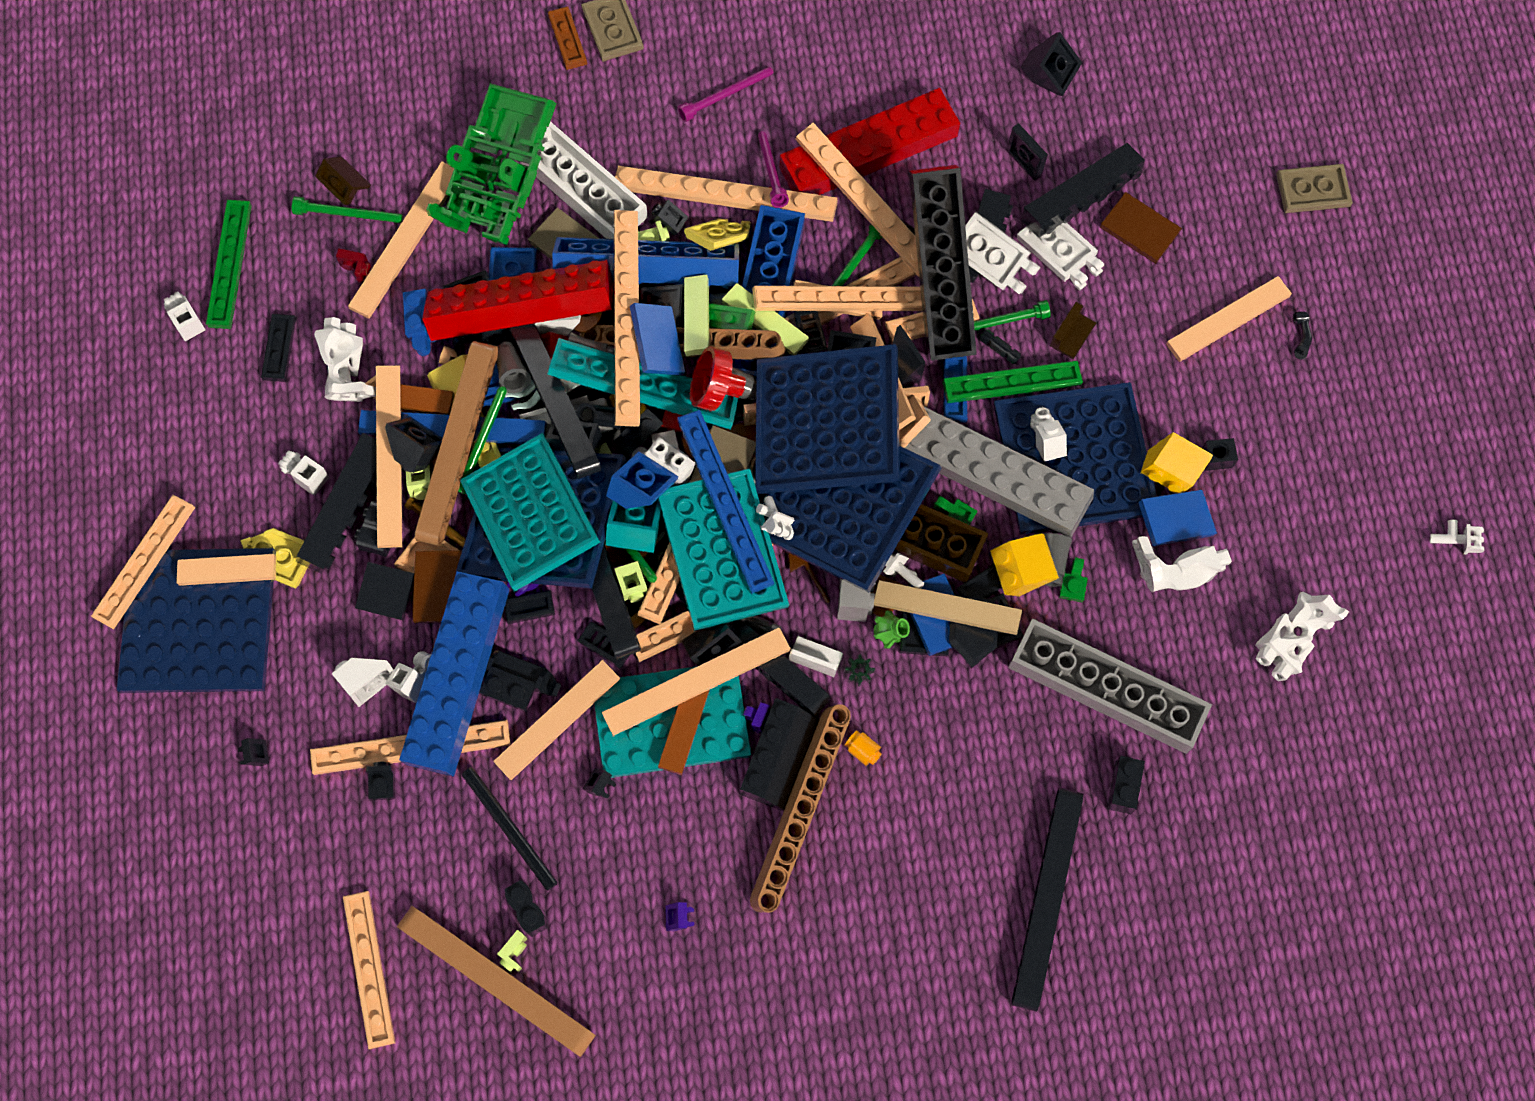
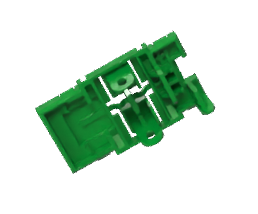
M490 83L477 116L475 126L469 125L463 145L454 144L447 151V164L454 168L446 190V195L450 197L446 208L433 202L428 203L426 209L428 216L443 223L446 227L464 233L468 232L470 223L488 227L487 231L482 232V237L507 245L509 241L508 235H510L513 222L516 221V218L521 217L517 209L524 208L536 178L537 168L541 160V156L537 152L544 151L545 147L542 146L543 143L541 141L544 138L547 127H549L557 103L547 98ZM474 148L497 155L498 150H501L502 154L494 158L477 152L472 153L470 150ZM455 153L459 154L457 161L454 160ZM514 160L527 163L529 166L519 164ZM461 176L464 177L465 179L471 181V182H468V181H465V180H461ZM497 176L501 180V182H496ZM494 185L500 187L506 192L497 190L496 194H494ZM485 186L489 187V191H488V192H487V191H484V190H485Z

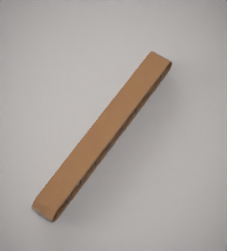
M596 325L591 330L580 333L581 337L587 339L596 337L594 341L614 346V342H612L614 340L613 325ZM676 328L679 343L684 340V328ZM709 329V346L729 351L732 359L757 360L782 357L785 354L784 343L776 331ZM731 342L729 345L723 346L725 343ZM684 343L679 344L682 357H700L701 354L686 356ZM754 343L752 346L746 347L747 344ZM777 343L776 346L769 348L771 344Z
M473 341L469 348L416 527V541L441 546L444 541L459 491L460 480L463 477L497 361V346Z
M845 705L831 706L822 712L750 897V905L756 912H773L779 906L850 721L851 714ZM834 711L839 714L838 723L833 719ZM825 733L830 736L831 741L829 745L824 741ZM816 756H819L822 760L820 768L815 763ZM808 778L813 782L811 791L806 786ZM799 801L804 805V812L802 814L797 809ZM791 824L795 827V835L793 837L788 832ZM782 847L786 850L787 854L785 860H782L779 856V851ZM772 871H775L778 877L775 884L770 880ZM764 894L768 897V905L765 908L761 904V898Z
M414 906L410 907L397 925V928L579 1057L584 1054L596 1036Z

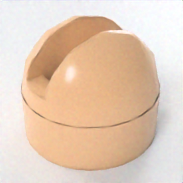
M444 346L439 364L444 365L453 360L451 357L457 358L456 351Z

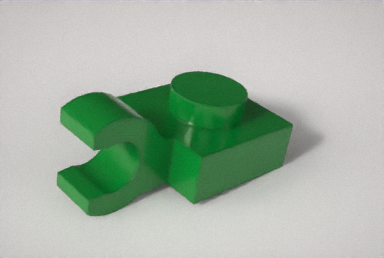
M939 496L933 507L936 511L947 514L970 525L978 512L958 499L955 504H952Z
M1075 557L1073 560L1071 573H1065L1059 598L1083 603L1088 578L1081 576L1084 559Z

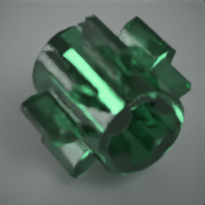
M859 654L856 660L848 659L851 667H846L844 673H850L849 683L854 680L857 682L858 687H860L864 680L868 683L871 682V677L868 674H873L875 668L869 667L870 658L864 660L861 654ZM856 668H857V669L864 668V672H863V673H862V672H859V673L857 674V673H855V670H856Z

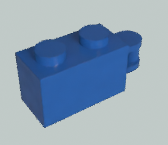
M426 289L403 292L405 335L412 342V347L420 356H427L431 351L430 343L437 342V340H430L422 319L427 297Z

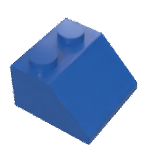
M638 452L612 475L606 496L626 509L652 505L678 480L679 476L641 452Z

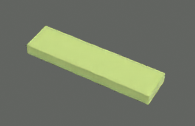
M707 275L684 278V351L686 356L699 355L709 346V279Z
M738 283L722 298V303L726 306L755 311L753 295ZM755 311L753 326L758 330H770L779 333L784 343L785 351L789 354L796 355L809 341V337L775 311Z

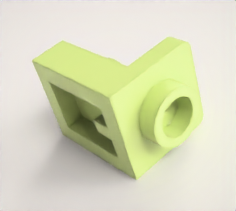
M656 221L655 228L638 232V240H670L667 227L663 228L661 221Z
M518 930L498 953L502 958L499 963L510 972L513 969L520 972L522 969L511 958L514 955L518 957L527 946L524 943L527 940L526 936Z

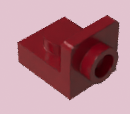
M338 248L336 258L340 266L349 271L355 270L358 282L363 283L365 276H368L371 269L366 255Z

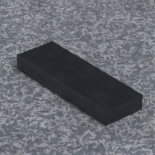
M271 315L261 374L262 380L286 382L296 324L295 315Z

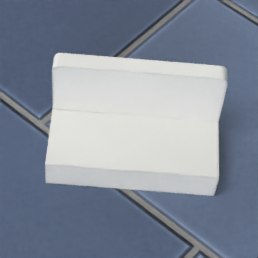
M798 636L793 649L790 651L789 661L835 677L843 653Z

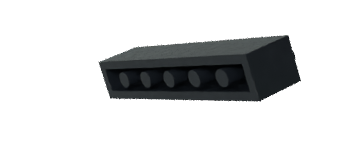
M1126 143L1024 206L1021 221L1038 238L1045 234H1050L1057 226L1062 223H1068L1076 214L1087 211L1095 202L1103 201L1111 192L1119 191L1130 180L1138 179L1143 172L1145 159Z
M362 433L302 544L295 562L320 574L323 573L325 568L328 570L331 568L336 558L332 554L336 547L341 549L347 537L343 535L346 528H352L357 519V515L354 514L357 507L362 508L368 498V495L365 494L369 486L374 487L377 481L376 439Z

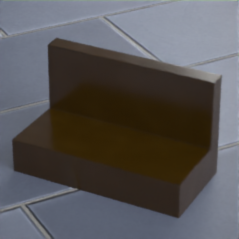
M342 156L324 158L315 175L344 205L351 204L357 190L368 189L371 186Z
M1075 302L1053 336L1050 347L1073 360L1096 325L1095 321L1081 314L1084 306L1078 302Z

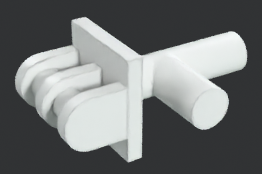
M765 497V505L759 504L756 508L757 513L769 517L761 526V529L790 540L794 534L791 526L795 521L794 518L778 512L773 497Z
M1448 520V534H1430V543L1464 544V554L1484 552V547L1482 546L1484 537H1481L1484 528L1467 524L1463 535H1459L1458 521Z
M900 553L892 554L883 572L893 577L899 573L915 588L921 589L924 586V582L917 577L915 571L909 570L904 566L909 558Z

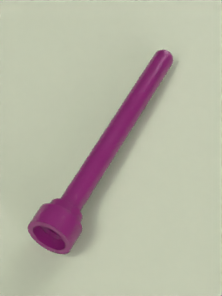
M767 67L695 103L685 102L679 105L678 112L684 122L694 119L698 111L771 76L774 72L773 68Z
M761 131L758 134V139L772 187L769 195L773 207L782 208L789 202L788 194L780 186L767 134Z

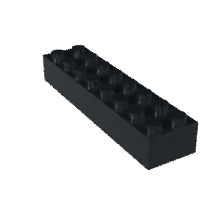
M949 165L909 171L927 356L933 361L977 355L960 167Z

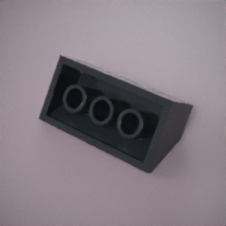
M775 698L741 785L740 795L784 811L819 719L796 705Z

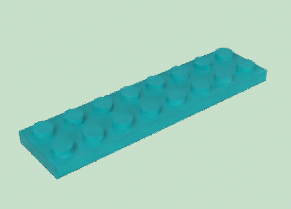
M558 338L547 375L615 395V355ZM639 362L640 403L680 415L700 410L706 423L731 430L738 402L737 397L725 395L721 405L715 411L694 407L690 401L692 378L682 375L643 373L641 363Z

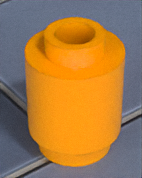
M856 730L845 743L848 752L865 766L869 763L874 765L882 755L879 752L881 746L864 732L860 733Z

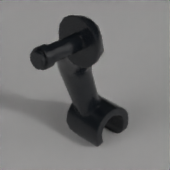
M1302 311L1293 314L1294 324H1301L1302 340L1294 351L1296 358L1301 360L1307 357L1312 342L1309 326L1310 316L1307 312Z

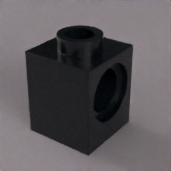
M1234 438L1206 441L1202 449L1212 455L1213 452H1218L1222 456V458H1217L1213 455L1205 467V471L1233 468L1238 461Z

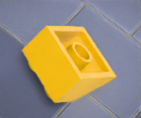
M1172 432L1148 450L1141 473L1152 481L1167 487L1171 492L1183 493L1195 484L1213 455Z
M1042 533L1012 540L990 550L1005 595L1022 596L1059 578L1045 536Z

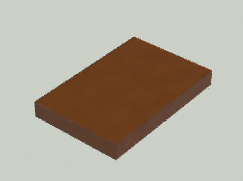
M1127 192L1124 193L1100 225L1101 229L1157 264L1182 229Z
M415 551L414 624L441 623L462 551Z

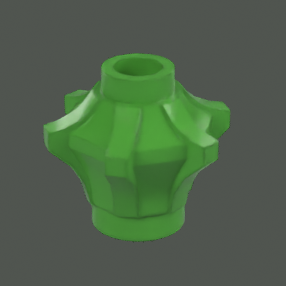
M886 611L883 617L876 616L874 637L883 642L885 649H890L895 642L900 643L901 638L907 637L910 632L908 621L904 618L896 617L892 611Z

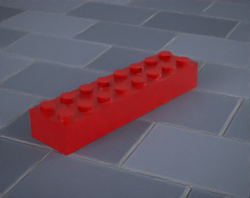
M937 88L825 136L856 171L864 177L958 137L960 121L941 88ZM802 146L780 154L779 168L791 191L821 195L838 188Z
M604 260L592 261L581 265H569L558 269H546L536 273H524L513 277L505 276L490 281L482 280L467 285L459 284L445 289L437 288L427 292L422 319L430 340L434 341L612 310L614 281L608 262Z

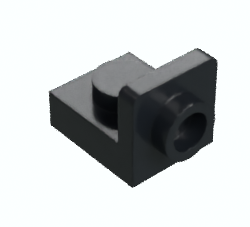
M668 199L662 204L657 203L651 209L650 213L652 216L648 222L652 225L656 221H661L662 226L667 227V230L674 236L679 233L688 216Z
M374 762L373 766H367L368 799L370 801L395 799L394 768L388 765L387 762Z

